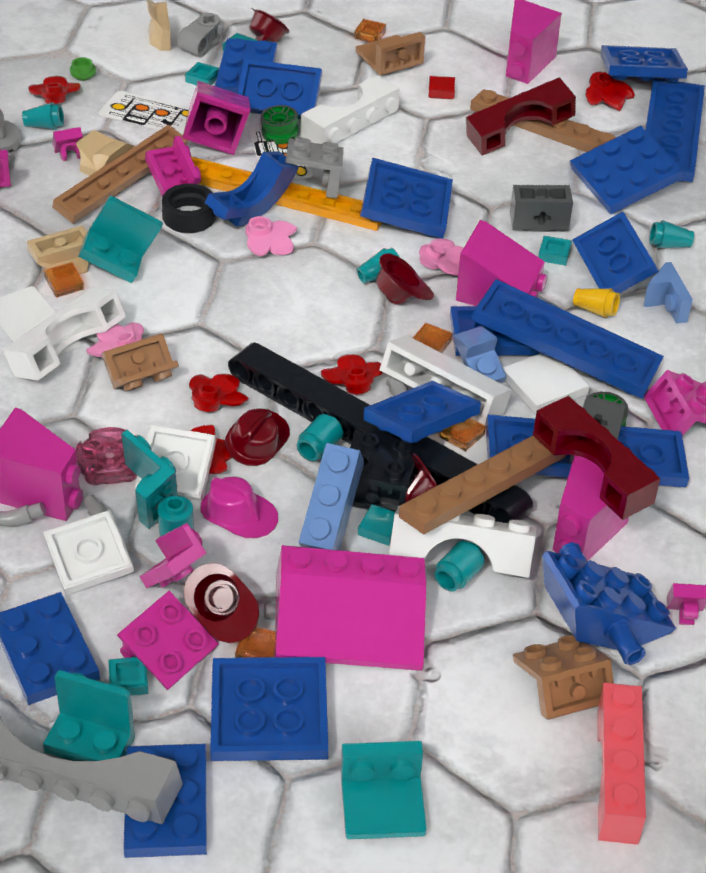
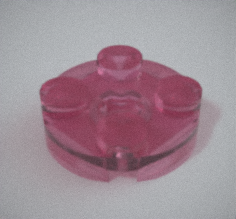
M118 427L100 428L89 433V439L85 440L83 444L81 441L77 444V465L80 466V472L84 475L85 481L88 484L99 485L101 483L131 482L137 478V475L125 464L121 437L125 429ZM113 453L114 457L107 458L106 454Z

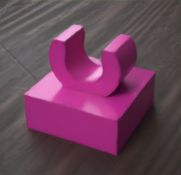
M81 127L53 132L52 144L54 152L60 153L62 161H67L66 151L72 150L76 153L77 159L81 158L76 142L83 138Z
M673 583L667 594V609L679 610L680 625H694L695 619H698L699 611H703L706 606V585Z

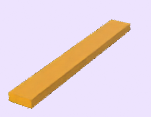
M191 156L194 166H197L201 173L199 185L228 192L238 188L252 174L250 171ZM292 182L281 198L275 203V205L378 231L383 223L360 216L362 200L339 194L337 199L326 197V191Z

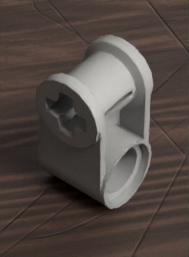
M214 13L200 15L195 21L180 31L177 39L178 47L199 57L205 56L208 51L221 42V36L218 34L220 17Z

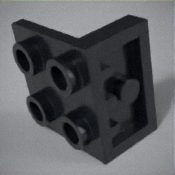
M357 431L350 448L360 450L364 465L352 507L369 510L373 504L396 512L398 506L405 503V494L410 486L415 469V463L411 455L414 453L419 456L421 444L418 442L408 443L398 438Z

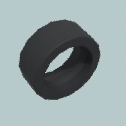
M180 184L168 189L162 196V219L166 226L181 233H196L211 227L216 220V215L213 213V209L205 204L208 194L213 192L207 187L198 184ZM182 206L201 207L200 209L193 211H183L177 209Z

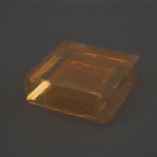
M363 19L355 29L354 38L367 42L380 40L386 32V24Z
M73 262L44 270V277L55 298L84 290V282Z
M425 323L413 339L443 353L451 343L453 333Z
M469 418L465 422L445 428L440 432L439 437L466 452L485 435L486 426Z
M256 627L250 636L238 643L235 658L275 657V631Z

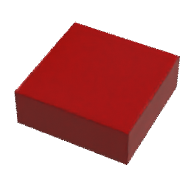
M429 77L428 98L454 99L455 77Z

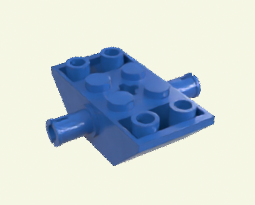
M575 542L564 545L559 553L547 550L542 555L545 588L577 641L618 650L624 664L633 665L640 662L646 654L645 649L641 645L671 634L676 629L668 616L669 610L656 598L651 590V582L642 574H633L622 571L617 567L611 568L599 565L592 560L588 561L579 544H575Z

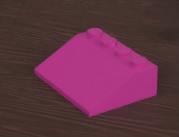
M281 545L276 571L275 657H325V662L332 664L422 671L424 664L426 610L424 558Z

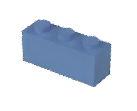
M326 443L298 542L301 547L329 550L341 549L364 465L360 450Z

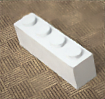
M409 336L388 342L379 369L412 388L433 380L480 401V414L471 417V419L482 425L486 424L487 415L503 416L512 389Z

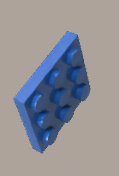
M601 45V58L608 75L614 79L625 80L628 76L638 77L639 80L651 81L653 77L663 78V80L669 82H677L679 78H687L688 68L676 48Z
M642 126L630 130L570 160L571 169L610 214L684 178L683 170Z
M372 157L360 216L372 221H380L401 229H409L427 236L443 239L447 227L453 179Z
M325 657L213 658L211 761L328 760Z

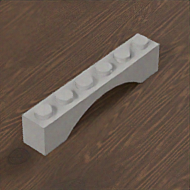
M0 716V781L7 779L20 783L32 791L42 789L55 793L67 801H74L76 799L90 803L101 811L108 812L114 810L125 813L139 822L149 820L159 824H163L183 785L176 761L141 751L101 761H71L48 756L20 741L7 728Z

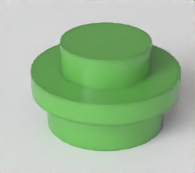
M80 57L72 61L70 67L71 76L84 81L95 75L96 67L91 59Z

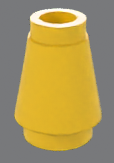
M577 288L573 296V305L607 318L617 314L620 305V294L614 292L612 288Z

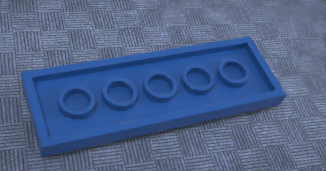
M653 78L645 130L683 170L684 178L678 182H693L705 85L678 81L669 82Z
M495 279L481 299L471 320L488 329L495 330L513 341L523 343L541 354L551 356L566 363L569 367L581 370L600 381L609 383L643 399L664 357Z
M487 415L485 424L487 459L533 436L535 419ZM621 426L618 441L625 447H628L639 460L656 473L660 478L659 485L687 487L689 473L681 431ZM566 455L561 460L533 475L568 478L572 463H569L571 455Z

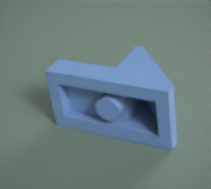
M666 262L648 283L644 307L665 305L666 311L671 313L676 324L688 322L693 299L672 262Z
M483 326L453 335L464 365L499 383L505 382L506 375L495 352L496 336Z

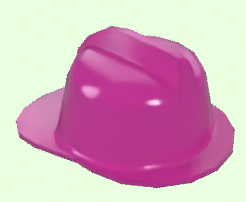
M240 477L213 478L209 493L201 502V513L206 520L244 538L267 536L275 529L278 523V512L274 505L265 498L255 494L251 485Z

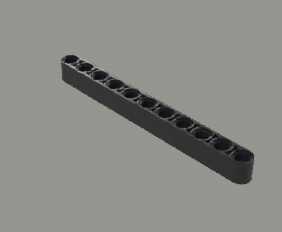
M250 343L228 361V368L231 374L236 376L241 383L308 421L313 422L321 414L336 418L343 430L342 440L349 444H352L357 431L401 439L388 431L378 429L377 426L364 420V408L370 406L369 404L258 343ZM429 437L422 438L418 442L421 444L418 457L428 469L437 486L478 465ZM416 466L411 478L413 480L419 473ZM513 485L468 511L474 515H490L495 518L496 522L509 524L510 520H522L532 510L533 501L525 490Z

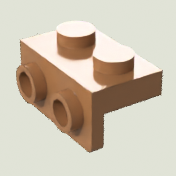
M163 333L101 353L113 389L124 387L125 392L143 386L142 380L153 377L154 382L172 377L171 371L179 367L177 360L172 361Z

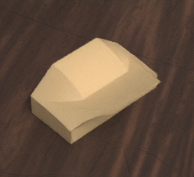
M147 0L148 12L151 16L149 23L150 45L160 51L171 50L167 2L155 3Z
M93 130L76 142L81 157L80 172L90 176L135 146Z
M83 225L27 241L28 251L37 264L46 268L57 280L88 272L89 262L78 257L87 233Z

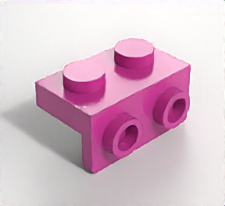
M181 136L174 137L172 147L146 151V163L162 196L168 189L176 185L198 184L201 182L200 170L197 166H194L190 149L187 145H184Z
M185 523L157 538L155 541L166 558L140 575L139 578L146 588L158 583L163 588L171 582H176L193 571L191 564L206 554L199 534Z

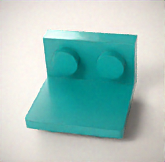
M109 196L87 231L78 257L132 283L138 274L142 257L161 230L163 222L113 196Z
M126 429L121 434L125 464L141 478L135 490L139 521L146 528L150 529L158 522L159 503L169 496H178L176 468L166 457H158L152 451L150 444L142 436L137 435L135 437Z
M58 670L54 678L60 714L43 742L44 753L71 761H101L126 756L127 746H131L135 739L131 692L117 684H106L89 679L80 673Z
M422 741L342 744L340 772L345 837L347 839L423 837L426 835L427 828L421 785Z

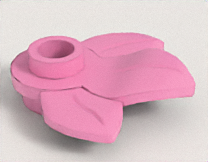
M263 216L253 217L246 226L247 246L252 253L258 256H264L269 251L275 255L289 254L293 252L294 246L288 236L295 233L297 227L285 221L271 222L270 219Z
M435 239L430 244L421 246L419 260L427 268L441 269L445 273L458 276L460 253L464 247L455 246L454 242L448 239Z
M131 322L124 327L115 324L106 332L96 333L99 341L87 348L86 352L92 356L102 357L101 353L142 340L144 328L141 324Z

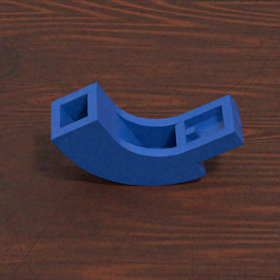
M280 151L263 152L252 174L242 185L228 192L209 193L205 204L213 209V213L217 217L229 220L236 227L247 225L251 218L262 216L281 198L292 182L299 166L286 163V156Z

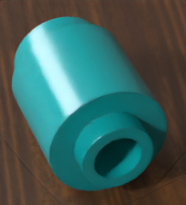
M326 414L317 416L299 435L296 446L300 455L308 461L322 459L326 443L336 445L343 437L340 422Z
M169 496L159 503L158 523L160 536L185 523L194 529L193 505L190 500L182 496Z
M457 542L437 563L434 572L437 583L443 589L450 592L464 588L484 566L485 560L481 549L471 542Z

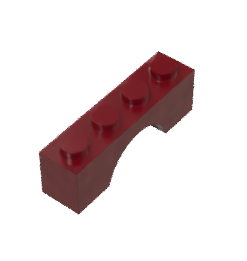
M558 77L466 116L467 137L483 156L506 146L505 135L516 123L525 120H539L553 126L574 117L576 112V96L563 80Z
M569 395L536 410L533 436L554 456L576 455L595 463L604 473L599 498L622 520L655 503L660 478Z

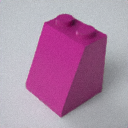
M525 0L514 1L506 68L507 77L529 84L556 58L562 13Z
M198 81L191 99L182 138L234 155L250 113L249 97Z
M480 220L460 253L456 301L477 306L495 279L538 298V291L543 292L547 281V275L543 274L545 261L486 221Z
M14 408L0 428V503L20 508L27 504L33 505L42 502L46 508L45 516L67 521L73 510H77L83 500V490L80 489L79 484L81 469L77 465L76 450L22 409Z
M576 455L574 456L561 499L552 550L559 553L564 545L575 542V544H579L583 554L589 560L628 523L629 517L622 520L599 498L604 477L603 471L592 461Z

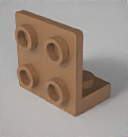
M421 32L403 37L394 35L356 46V53L379 75H387L394 71L424 63L425 36Z
M574 635L560 637L558 642L548 645H529L524 648V651L513 654L514 663L536 679L541 715L547 720L598 706L603 683L614 684L611 659L592 645L577 641Z

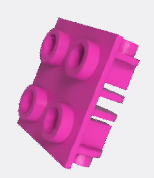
M170 590L117 634L123 644V647L120 648L122 656L124 658L137 657L166 690L170 689L219 645Z

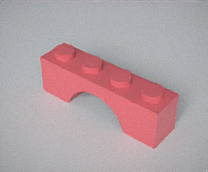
M603 683L597 709V739L602 745V773L598 803V840L639 845L646 819L642 686Z

